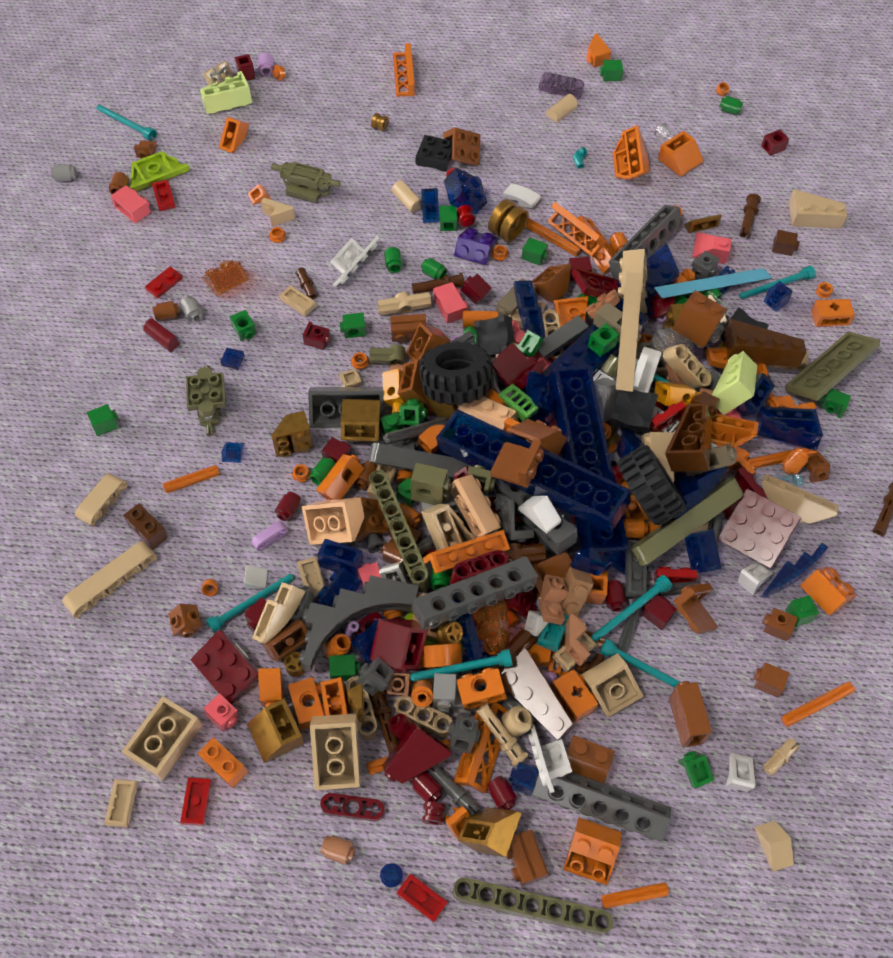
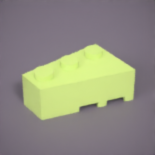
M242 71L237 72L238 75L230 78V76L226 77L225 81L220 84L215 82L200 89L207 114H214L218 111L230 110L234 107L246 106L252 103L249 85Z
M744 351L730 357L712 393L713 396L720 399L717 409L723 415L754 396L757 365Z

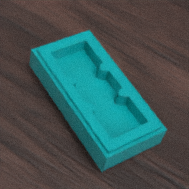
M564 614L565 621L562 625L548 622L542 630L537 645L557 652L565 633V623L569 616Z

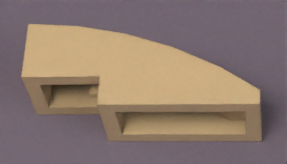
M282 582L275 601L267 599L252 639L266 644L274 638L295 613L305 591Z

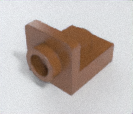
M140 140L139 145H134L136 157L142 159L153 155L157 143L155 141Z
M820 452L808 454L810 457L805 467L810 472V482L828 480L830 463Z

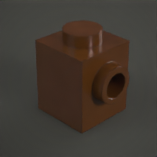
M778 229L773 241L772 252L792 256L793 252L797 251L800 241H797L798 234Z
M703 391L691 400V404L706 403L711 418H714L720 399Z

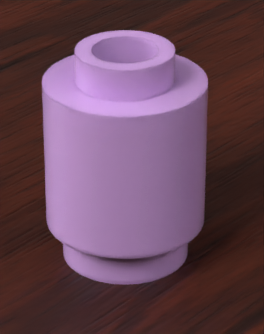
M269 53L260 54L258 57L259 71L263 76H271L274 69V58Z

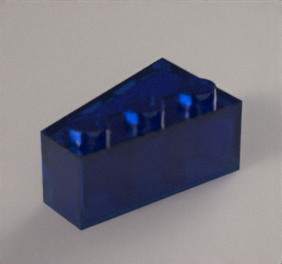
M764 406L759 408L755 421L759 422L758 436L815 451L818 450L823 433L816 409Z

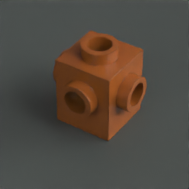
M180 603L168 613L173 636L189 638L202 628L197 605Z

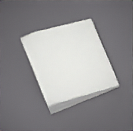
M246 565L245 588L265 589L268 570Z
M529 610L525 630L534 636H538L548 622L543 621L541 612Z

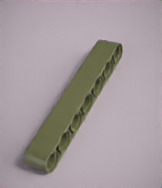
M376 470L369 477L374 493L413 585L419 586L418 591H426L431 586V578L386 473L382 470ZM418 560L416 563L410 564L411 561ZM425 577L423 580L417 581L418 578Z
M735 477L723 481L686 507L684 512L665 522L631 546L630 549L640 566L647 565L740 499L744 493Z
M470 878L458 879L453 887L454 898L458 902L595 935H604L613 926L612 915L608 911ZM461 885H466L470 889V893L467 896H461L457 888ZM488 890L492 893L493 899L491 901H483L480 893ZM505 896H512L515 900V905L512 907L506 906L503 903V898ZM534 901L538 906V911H528L526 903ZM552 906L558 907L561 916L558 918L552 917L549 913V908ZM580 912L584 917L583 923H576L572 918V913ZM597 917H602L606 920L607 927L605 929H601L596 925L595 920Z

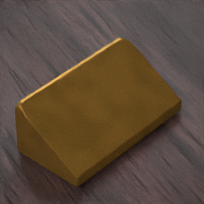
M718 214L691 220L684 224L688 233L715 228L719 226L722 215Z
M362 683L348 690L347 694L351 709L357 715L359 722L362 723L364 722V692Z

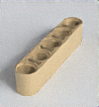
M145 541L136 543L67 593L62 599V603L75 618L80 617V614L85 610L87 612L98 604L97 601L101 598L104 599L113 593L116 587L122 586L132 579L131 576L135 573H140L148 567L150 562H155L157 555Z

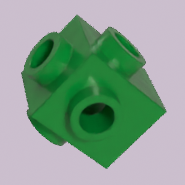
M408 399L407 402L400 405L399 417L401 418V424L411 427L424 422L427 418L425 402H419V399Z

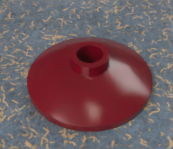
M658 292L653 293L645 300L647 313L644 315L649 319L663 317L669 311L671 304H675V296L661 298Z

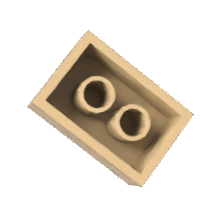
M162 696L121 752L128 760L163 781L198 733L202 724L198 717Z
M357 715L312 716L310 734L315 790L360 787L361 770Z

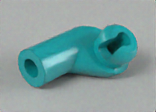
M580 147L573 155V161L577 169L584 168L585 166L582 161L587 154L585 147Z

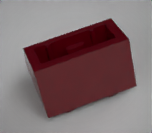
M379 618L370 660L374 661L379 657L388 666L398 669H419L428 629L422 630L419 622L416 620Z

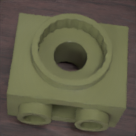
M416 463L411 477V500L432 505L443 504L444 500H448L450 493V478H447L448 470Z

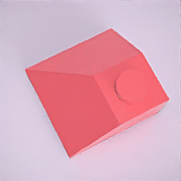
M696 232L692 258H699L704 251H707L720 258L718 263L726 264L732 239Z

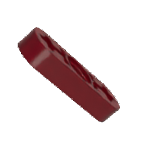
M328 793L320 801L323 813L330 816L376 822L381 820L385 814L383 803L377 799ZM330 799H333L335 804H341L340 800H344L342 804L343 812H339L340 807L332 806V809L328 810L327 805L324 804L329 802ZM348 803H358V811L353 814L347 812L346 806ZM362 803H366L365 807L370 809L377 805L381 812H377L376 816H372L371 811L365 810V815H361L363 811Z

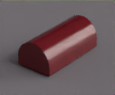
M149 318L146 321L143 331L166 350L172 352L179 346L175 335L153 318Z

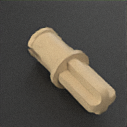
M788 738L778 750H774L772 757L763 765L764 772L772 776L783 764H787L789 762L788 759L799 749V745L796 744L797 742Z

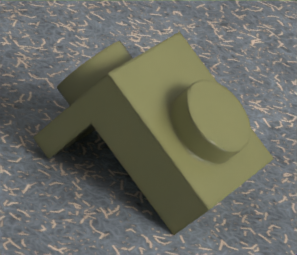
M480 465L469 466L467 476L472 474L474 479L477 478L479 482L486 483L484 494L488 495L489 490H493L495 478H492L491 471L486 470L485 467Z

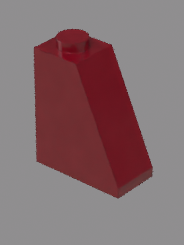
M413 723L382 764L385 771L384 775L392 782L397 780L403 784L450 757L452 752L434 736L416 723Z

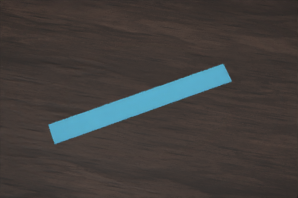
M761 268L654 288L661 298L693 293L695 290L699 292L770 279L772 277L766 270Z

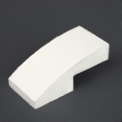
M512 183L503 192L505 198L518 201V204L522 207L533 208L541 199V196L536 192Z

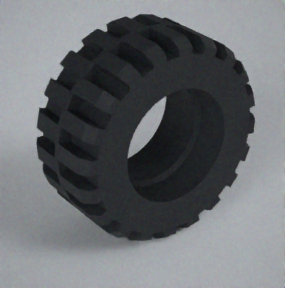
M455 341V343L447 342L444 345H437L434 349H429L423 355L419 364L424 394L432 401L436 400L440 404L463 405V403H473L474 400L478 401L483 395L485 396L493 385L490 354L483 347L477 344L473 345L470 342L461 343V341Z
M642 445L620 458L618 462L620 472L636 500L654 525H662L684 512L686 505L681 495L648 445Z

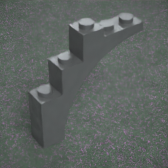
M370 575L369 581L364 582L362 593L340 589L339 595L334 597L333 607L311 602L309 609H305L303 614L306 628L310 629L307 631L305 638L307 643L306 650H302L299 659L303 670L312 671L317 656L326 642L349 622L379 611L402 610L413 612V599L417 598L419 586Z

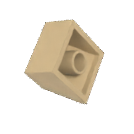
M618 653L581 674L607 718L644 697L628 665Z

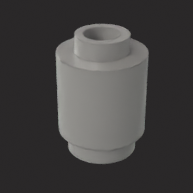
M71 164L54 165V168H51V176L55 178L56 182L73 181V179H77L76 166Z
M186 296L181 300L180 307L188 321L197 322L203 317L204 312L195 298Z

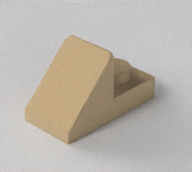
M267 198L262 199V211L267 216H270L272 227L295 219L294 207Z

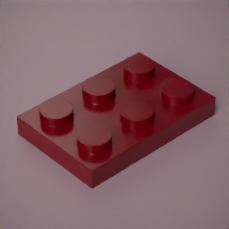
M576 267L571 272L581 292L586 296L591 295L598 298L603 293L607 295L612 290H616L618 293V287H621L615 278Z
M220 629L190 659L214 689L231 705L259 678L258 670L226 633Z

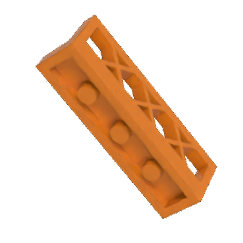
M405 43V52L393 53L396 97L415 96L411 43ZM396 57H405V59L399 61ZM400 66L406 68L403 72L398 70ZM403 76L407 80L401 82L398 79ZM405 87L408 89V92H399V89Z
M554 202L551 208L555 212L547 222L594 258L606 241L590 227ZM559 215L562 216V223H553ZM573 225V232L566 233V226ZM584 233L585 240L578 242L577 235ZM596 242L597 246L592 252L589 251L588 243Z
M580 215L578 219L606 241L605 245L592 259L601 272L607 274L611 271L608 261L616 253L592 219ZM578 234L577 239L579 241L585 240V234ZM588 243V250L592 252L597 243Z
M504 530L431 552L423 557L425 564L431 562L434 573L437 574L453 569L458 562L494 550L505 552L510 547Z
M497 702L488 704L495 715L497 711L502 714L508 711ZM476 712L474 719L479 720L477 729L481 730L478 743H474L470 754L462 753L453 781L458 785L470 786L481 793H486L487 784L490 781L500 749V743L495 737L494 743L491 744L489 738L491 730ZM485 751H487L489 756L488 762L486 764H484L483 755ZM478 772H481L482 775L480 785L475 782Z

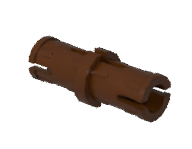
M298 268L295 274L300 281L301 289H304L306 295L312 300L317 298L318 293L313 286V280L309 278L305 268Z

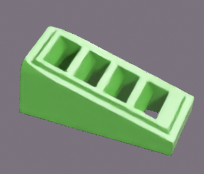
M511 384L498 395L509 408L517 411V416L522 422L533 417L540 409V406L514 384ZM511 391L514 393V394H513L512 396H510V397L506 396V395L509 394ZM516 397L519 398V399H518L517 401H515V402L512 401V400H513L514 398H516Z

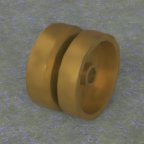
M504 199L492 212L488 222V230L494 235H500L501 239L507 243H512L523 232L527 224L528 210L517 206L516 203L509 199Z

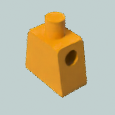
M395 369L383 372L384 402L392 407V414L397 412L399 415L400 405L406 401L397 394L402 371Z
M656 381L654 393L658 394L657 401L666 406L677 404L680 401H683L687 406L691 404V400L701 393L696 392L694 388L687 385Z

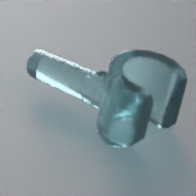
M800 474L792 476L776 475V478L780 480L792 481L793 486L803 485V477Z

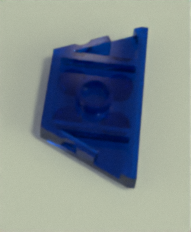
M667 244L647 259L645 291H647L648 296L654 297L658 294L654 287L669 285L679 277V270Z

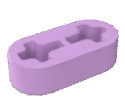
M278 521L255 535L251 543L257 551H261L288 533V529L282 521Z

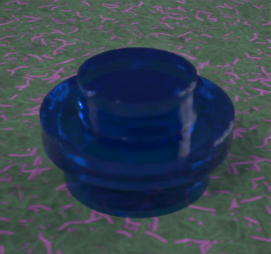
M394 863L386 864L380 872L381 882L389 888L398 886L403 879V872L400 866Z

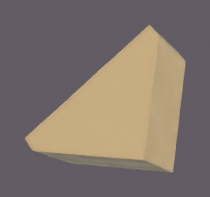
M776 821L754 827L772 872L794 865L791 837Z

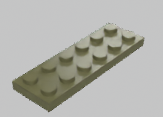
M847 332L785 385V390L795 395L818 401L880 346V339Z

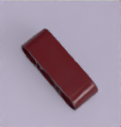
M494 550L458 562L453 568L450 583L454 584L507 564L508 555L502 550Z

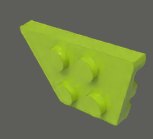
M163 151L134 161L131 165L130 188L136 190V192L152 186V183L168 180L190 171L189 165L179 163L178 159L169 156Z

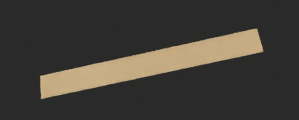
M626 271L616 390L633 392L642 273Z

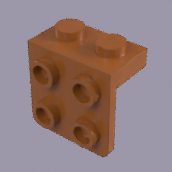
M451 127L450 130L444 132L443 138L453 141L452 159L454 161L473 166L480 164L481 134L458 127Z
M533 439L530 448L509 442L504 443L491 469V476L528 488L531 479L535 477L539 462L544 457L541 441Z
M361 497L364 519L354 542L360 543L371 532L391 535L378 500Z
M566 551L532 565L538 575L535 586L539 591L537 593L539 601L546 574L565 578L569 567H574Z
M697 583L694 586L687 585L680 591L682 594L673 600L678 612L686 618L690 629L697 634L714 631L718 628L715 621L700 602L714 590L710 583Z

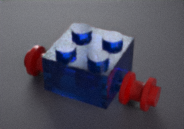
M451 168L447 171L446 178L444 179L449 203L458 208L457 217H459V224L463 227H468L475 221L474 214H477L487 204L482 180L465 170Z

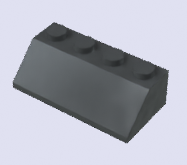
M310 387L308 391L309 428H341L343 399L380 400V418L384 417L383 387Z

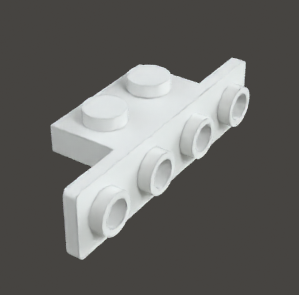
M378 236L365 249L351 238L335 255L330 263L342 273L333 284L335 287L339 283L343 285L349 278L347 274L349 272L353 273L359 267L357 263L359 261L362 263L368 257V250L372 252L378 245L376 243L379 239Z
M647 347L643 348L639 360L636 359L634 390L649 392L661 356L660 351Z
M533 724L531 727L532 733L528 734L536 759L542 785H548L550 793H553L555 791L551 779L571 773L572 769L562 739L541 746Z

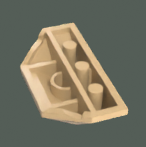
M765 473L761 484L768 500L801 516L800 522L810 524L837 515L839 505Z

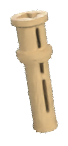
M485 703L476 710L499 741L501 751H505L511 759L512 766L523 762L528 757V753L521 749L517 743V738L508 733L488 704Z

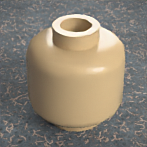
M519 705L503 713L501 723L511 736L520 737L531 729L533 719L531 713L525 707Z

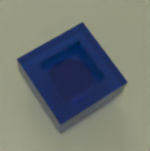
M226 348L220 361L221 366L238 370L245 356L244 351Z

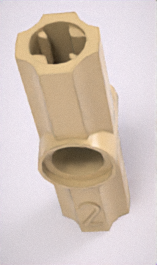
M401 292L394 298L377 300L379 315L392 313L403 315V313L408 312L411 314L413 310L431 307L430 294L425 292L410 295L408 292Z

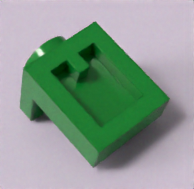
M691 751L683 755L684 758L678 760L679 764L685 767L693 788L696 789L714 780L705 755Z

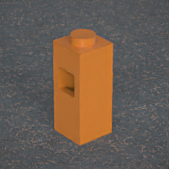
M343 454L316 491L326 500L342 499L365 469L360 464L361 460L353 454L351 456Z

